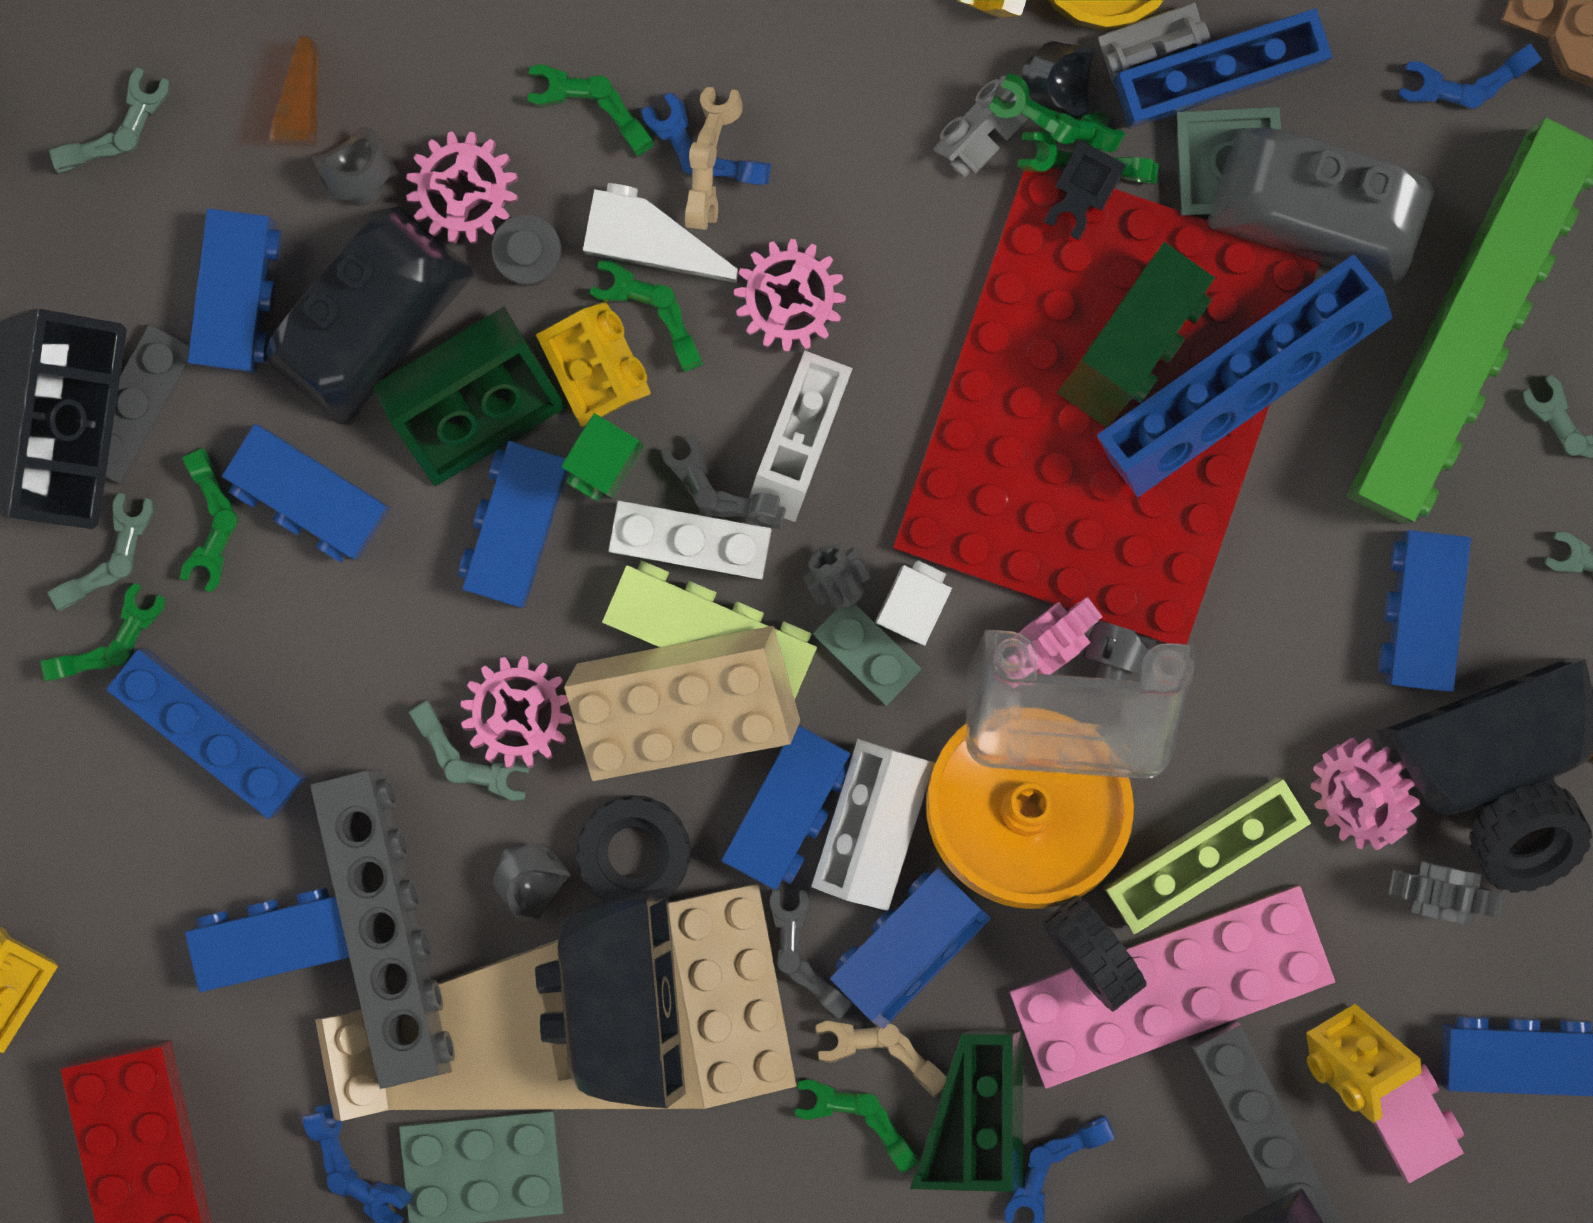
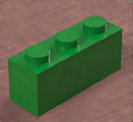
M593 413L561 466L571 473L566 483L596 501L600 500L603 493L614 499L646 446L629 433Z

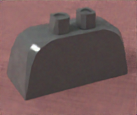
M1273 128L1235 129L1232 139L1233 145L1230 146L1222 171L1223 177L1219 181L1213 200L1212 213L1209 214L1207 220L1210 229L1320 262L1319 264L1331 268H1335L1354 254L1378 283L1393 288L1401 283L1411 265L1434 195L1431 182L1426 177L1406 168L1297 133Z

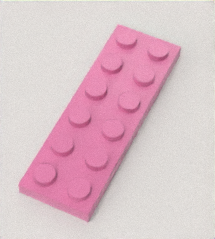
M1297 884L1126 947L1127 952L1142 972L1147 986L1113 1012L1098 1000L1072 968L1009 990L1043 1085L1047 1089L1336 982L1302 889Z

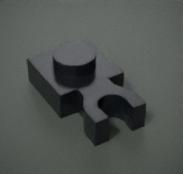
M1080 140L1056 184V187L1067 192V195L1062 202L1050 209L1044 222L1055 226L1063 212H1071L1076 217V226L1070 236L1081 240L1088 225L1087 211L1089 207L1093 206L1100 211L1104 210L1127 164Z

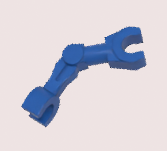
M1530 43L1506 60L1504 65L1488 76L1479 78L1474 85L1442 79L1443 74L1420 61L1408 62L1405 71L1419 74L1422 77L1423 86L1418 91L1400 88L1398 97L1409 103L1436 102L1437 99L1473 110L1481 106L1484 101L1492 98L1506 83L1513 78L1517 79L1542 61V59Z
M674 92L668 93L664 98L671 107L670 117L663 121L657 117L652 106H647L642 109L643 119L663 140L669 139L679 156L678 160L685 173L692 175L689 152L693 140L686 130L689 127L685 106L682 99ZM716 156L713 176L736 178V181L751 184H769L772 164L750 160L734 161Z
M331 1103L319 1105L315 1108L316 1113L303 1116L304 1129L311 1140L319 1141L323 1153L324 1170L328 1176L327 1186L330 1191L343 1197L349 1195L365 1204L363 1211L375 1223H402L404 1218L392 1212L388 1203L402 1209L410 1202L412 1195L402 1187L378 1182L373 1186L358 1177V1173L350 1167V1161L341 1147L338 1135L341 1132L342 1121H334Z
M1106 1115L1081 1126L1077 1132L1065 1137L1052 1138L1043 1144L1040 1143L1032 1147L1023 1186L1014 1191L1005 1207V1222L1012 1223L1015 1211L1019 1207L1027 1206L1033 1210L1035 1215L1032 1223H1044L1045 1191H1042L1051 1163H1059L1069 1154L1083 1148L1092 1149L1114 1140L1113 1135L1115 1134Z

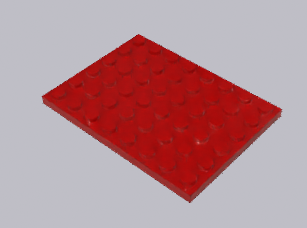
M1051 167L1046 171H1023L893 549L1052 604L1060 602L1066 609L1072 608L1088 597L1103 616L1099 619L1100 621L1127 628L1141 635L1185 649L1270 405L1137 498L1109 461L1097 437V434L1106 429V427L1060 396L1057 391L1080 362L1090 344L1096 339L1114 310L1163 242H1166L1215 277L1205 292L1206 295L1212 298V301L1195 324L1186 320L1178 333L1185 338L1184 342L1168 364L1161 359L1158 360L1150 372L1158 377V380L1141 403L1312 284L1320 262L1210 229L1207 220L1193 215L1181 216V211L1118 189H1114L1103 211L1093 206L1089 207L1087 211V229L1081 240H1077L1070 236L1076 226V217L1071 212H1063L1055 226L1044 222L1050 209L1062 202L1067 195V192L1056 187L1063 170ZM1131 399L1111 425L1141 403Z

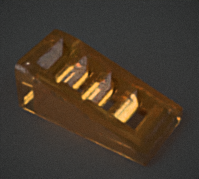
M299 36L269 132V141L274 145L314 146V143H317L318 45L309 36Z

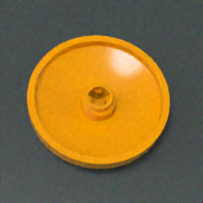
M1024 703L1001 706L984 712L968 721L949 739L942 749L929 778L926 792V816L933 843L940 857L952 873L967 887L979 895L1002 905L1025 909H1042L1065 904L1075 895L1079 897L1085 895L1102 882L1122 856L1131 834L1134 802L1126 768L1113 746L1098 730L1080 717L1062 709L1042 704Z

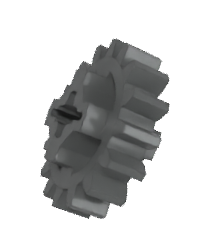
M1421 862L1419 874L1393 870L1389 894L1392 896L1414 901L1411 913L1471 926L1474 914L1500 917L1505 893L1480 887L1482 874L1428 862Z

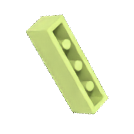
M642 560L638 569L626 565L602 621L604 624L658 647L769 627L761 623L764 615L763 612L738 601L735 602L732 610L714 603L717 592L691 581H688L685 590L666 582L670 572ZM783 621L780 630L775 629L795 699L817 646L808 643L812 633Z
M1276 777L1105 884L1103 888L1130 931L1135 935L1304 829L1311 822L1284 779Z

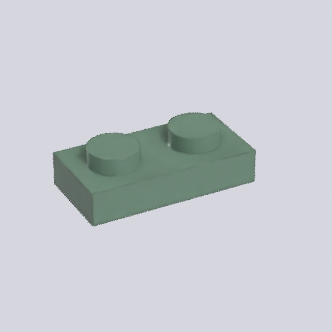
M855 603L846 608L836 609L813 633L886 706L922 670Z

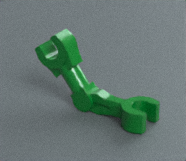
M538 64L529 67L531 78H545L550 84L549 89L543 94L528 93V102L531 105L544 108L566 103L567 97L589 98V100L598 101L600 108L611 116L620 128L619 132L638 157L655 146L636 118L633 119L625 108L620 94L613 88L609 79L605 76H589V78L568 77L567 72L547 65Z
M1010 73L1007 74L1001 86L1012 91L1016 96V101L1006 102L995 95L988 107L996 116L1004 119L1016 117L1021 113L1043 129L1049 131L1051 137L1063 144L1074 143L1075 140H1083L1103 151L1115 152L1126 136L1123 130H1114L1107 127L1111 118L1105 113L1093 112L1083 115L1082 119L1079 120L1064 113L1058 114L1029 99V88L1026 82L1020 76Z
M1045 131L1023 132L1022 140L1033 142L1036 146L1037 154L1034 159H1018L1017 166L1024 171H1046L1053 164L1066 167L1073 153L1057 149L1055 140ZM1114 157L1127 164L1121 179L1145 184H1157L1160 164L1154 163L1155 160L1141 157Z
M599 261L598 271L612 274L615 277V283L608 290H601L591 286L590 295L602 303H628V300L631 299L649 304L651 307L658 309V316L668 328L673 340L672 345L684 373L702 366L703 362L691 335H688L683 323L681 308L676 302L673 290L666 285H653L636 280L634 274L612 261Z
M201 448L182 457L194 482L197 485L199 484L207 500L208 511L214 517L204 545L198 546L181 567L180 579L187 582L196 566H204L210 572V579L204 590L211 593L221 583L225 556L222 553L238 525L239 517L233 510L230 499L223 493L215 478L216 472L205 448Z
M133 583L126 591L121 614V618L124 621L109 647H99L92 652L76 656L66 655L40 661L44 681L48 682L74 676L78 672L86 670L108 669L113 666H123L131 657L133 647L142 629L147 630L165 610L166 598L158 595L152 608L142 610L136 604V598L142 586Z
M810 1078L798 1081L797 1089L812 1090L817 1096V1104L811 1109L796 1107L795 1116L804 1120L832 1116L833 1112L865 1116L866 1124L877 1132L886 1145L887 1153L902 1174L919 1163V1158L905 1138L900 1136L891 1124L887 1111L882 1107L875 1094L835 1091V1087Z

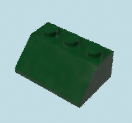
M505 306L372 386L390 423L434 487L506 445L508 441L514 440L567 408Z

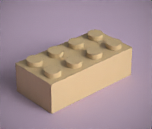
M774 626L578 663L564 686L592 781L790 745L800 723V717Z

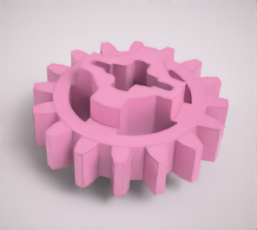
M448 132V145L442 148L436 141L430 140L428 144L433 154L429 158L416 154L414 160L422 169L420 173H409L406 177L409 182L418 186V191L406 195L409 203H421L422 208L414 215L415 219L418 222H423L431 218L433 222L430 225L429 233L436 237L443 229L448 230V241L451 244L457 243L460 233H466L471 244H476L478 241L477 231L483 228L492 237L495 236L496 229L492 222L496 218L503 221L510 219V215L503 207L505 203L518 202L519 198L515 193L507 191V185L519 181L516 173H504L503 168L509 164L511 159L507 153L494 158L492 155L495 151L496 143L491 139L485 142L482 147L477 146L478 142L475 132L468 133L465 143H459L454 132ZM457 155L456 163L443 173L434 171L442 161ZM479 158L492 168L497 184L481 179L477 173ZM462 176H468V181L471 185L483 192L465 193L463 201H458L454 191L442 184H457L461 182ZM429 192L442 195L448 203L446 218L438 214L430 201ZM482 203L491 205L489 210L481 217L468 221L470 211Z
M790 239L787 251L780 252L779 247L773 241L769 243L770 256L764 259L755 251L751 254L753 263L756 266L753 271L740 268L739 276L748 283L747 287L734 289V296L746 299L747 305L740 307L736 310L738 317L751 316L753 319L746 330L749 335H753L760 330L765 332L763 346L768 348L777 338L782 340L784 352H790L792 341L800 340L804 349L808 350L811 349L810 335L816 333L820 338L826 340L829 334L824 327L825 322H840L841 316L833 311L832 307L833 305L845 303L846 296L835 293L833 287L839 285L844 279L842 274L829 276L827 270L831 267L833 259L831 256H828L818 262L815 259L816 245L811 244L805 253L798 252L796 239ZM795 262L791 272L777 277L765 273L776 264ZM812 271L818 275L823 284L825 301L820 300V298L811 293L808 280ZM791 283L799 285V296L804 299V302L812 305V307L803 303L801 305L792 303L788 309L782 308L781 296L775 293V289L768 287V285L777 289L779 287L788 289ZM755 290L769 298L772 311L767 321L760 315L756 307ZM802 315L815 319L812 323L801 329L784 330L790 319Z
M1088 597L1068 611L1064 609L1060 602H1057L1011 638V641L1018 649L999 664V667L1013 685L1025 679L1033 671L1044 680L1077 656L1080 651L1091 643L1084 633L1103 616Z
M525 656L521 657L518 668H511L506 657L500 658L501 671L495 674L487 666L482 667L481 670L485 678L484 683L481 685L477 682L469 681L467 684L471 692L475 694L474 700L461 701V708L472 713V718L466 719L461 723L463 730H476L478 733L470 742L473 749L480 748L486 744L489 748L485 759L492 763L501 754L504 756L507 769H512L516 758L522 757L528 768L534 767L533 755L538 752L546 759H551L553 756L548 746L551 741L559 744H565L566 737L558 731L560 725L567 726L573 723L571 716L561 713V708L569 705L567 695L557 696L556 693L564 683L562 678L559 676L550 681L546 680L548 665L545 663L540 664L535 671L529 670V661ZM522 679L536 684V686H532L527 691L511 689L506 681ZM491 693L496 700L494 715L484 724L483 706L487 696ZM503 695H506L511 702L514 701L519 707L526 703L530 705L525 710V714L528 719L527 722L532 729L531 731H528L523 724L520 725L515 719L510 720L508 723L504 721L508 717L509 712L506 707L507 704L502 697ZM550 702L552 710L551 720L547 730L543 733L538 726L539 712ZM506 735L521 736L528 745L513 747L501 744L497 740H501Z
M1350 738L1341 745L1337 744L1322 755L1324 760L1313 768L1319 778L1311 783V789L1322 795V798L1314 803L1317 809L1327 810L1329 816L1324 822L1325 825L1329 827L1337 824L1341 828L1339 839L1344 841L1352 835L1355 837L1357 848L1363 849L1371 843L1375 850H1380L1388 843L1392 845L1408 833L1406 829L1417 820L1410 811L1420 805L1419 799L1408 793V790L1415 786V783L1410 778H1403L1401 774L1405 768L1403 762L1399 761L1393 764L1389 760L1391 749L1386 746L1379 752H1376L1373 740L1369 738L1360 744L1357 743L1355 738Z

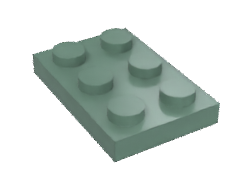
M554 1109L400 1125L405 1188L412 1195L410 1202L407 1204L409 1223H478L564 1214Z

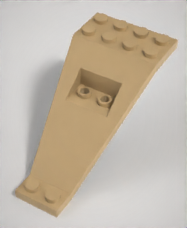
M748 884L669 902L686 1094L668 1108L608 1102L584 1094L578 1090L569 1071L566 1044L541 1041L540 1014L563 1011L562 992L538 994L536 988L535 967L558 959V940L437 982L443 998V1009L438 1011L442 1030L449 1032L455 1050V1059L450 1062L451 1073L380 1089L362 1010L359 1009L315 1019L334 1121H344L387 1110L706 1109L796 1087L759 884ZM406 1015L401 1021L400 1032L403 1038L410 1043H413L418 1037L419 1026L412 1016Z

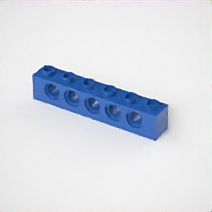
M1353 254L1097 434L1109 461L1138 498L1391 320L1393 316L1383 288Z

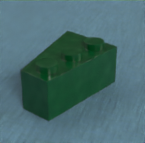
M1163 242L1057 393L1104 427H1109L1131 399L1141 403L1152 389L1158 377L1150 372L1159 359L1168 364L1185 340L1178 331L1186 320L1195 324L1212 301V298L1206 295L1205 292L1215 277L1166 242Z
M969 1030L960 1036L941 1093L942 1098L933 1125L930 1127L925 1142L926 1146L910 1189L1013 1192L1023 1186V1030Z

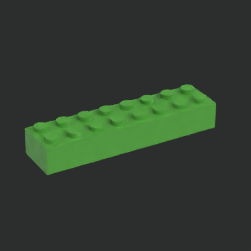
M1544 118L1527 130L1345 497L1399 524L1415 522L1420 516L1427 517L1439 494V489L1433 487L1439 472L1441 473L1444 469L1449 471L1461 451L1463 443L1457 441L1456 438L1462 426L1464 427L1467 422L1473 424L1484 405L1486 396L1479 392L1485 380H1488L1490 376L1496 377L1507 359L1509 349L1503 347V344L1508 334L1513 329L1519 331L1529 315L1533 303L1526 300L1531 288L1537 282L1542 284L1555 262L1556 256L1549 253L1554 242L1558 240L1560 235L1563 237L1567 236L1578 216L1579 209L1572 205L1577 195H1580L1583 189L1589 190L1593 185V140L1548 118Z

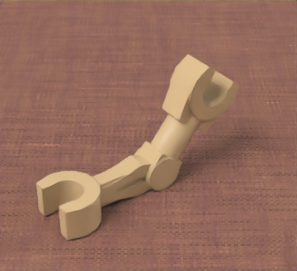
M706 87L700 95V103L706 117V122L699 133L697 142H693L689 152V161L692 168V189L689 190L685 210L686 228L706 230L708 223L717 222L718 201L716 187L713 186V166L717 156L716 147L722 125L733 123L742 113L743 103L738 90H731L728 101L722 105H716L718 99L713 87Z
M824 1021L816 1025V1035L831 1033L838 1040V1045L834 1050L818 1052L819 1061L833 1063L856 1054L858 1049H888L890 1055L900 1060L913 1073L916 1081L933 1098L943 1090L947 1077L930 1061H925L914 1050L909 1039L903 1036L895 1025L888 1024L884 1029L880 1026L853 1029V1025L834 1021Z

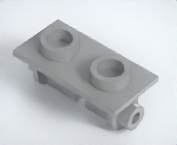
M1195 2L1097 36L1112 84L1113 79L1119 72L1208 44L1207 41L1210 40L1207 25L1204 20L1201 21Z
M1004 75L999 80L990 81L979 91L975 99L977 103L964 117H957L946 125L940 134L941 141L933 148L937 154L952 161L950 163L951 167L963 178L970 172L976 174L1000 149L988 136L993 129L1003 139L1008 140L1029 119L1021 113L1016 117L1004 119L996 116L988 108L995 95L1006 102L1016 101L1015 94L1001 86L1006 77Z

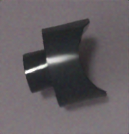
M1057 41L1045 43L1034 56H1031L1026 61L1023 67L1022 79L1029 88L1031 100L1059 113L1074 116L1086 113L1089 109L1088 82L1090 66L1095 53L1094 50L1085 46Z

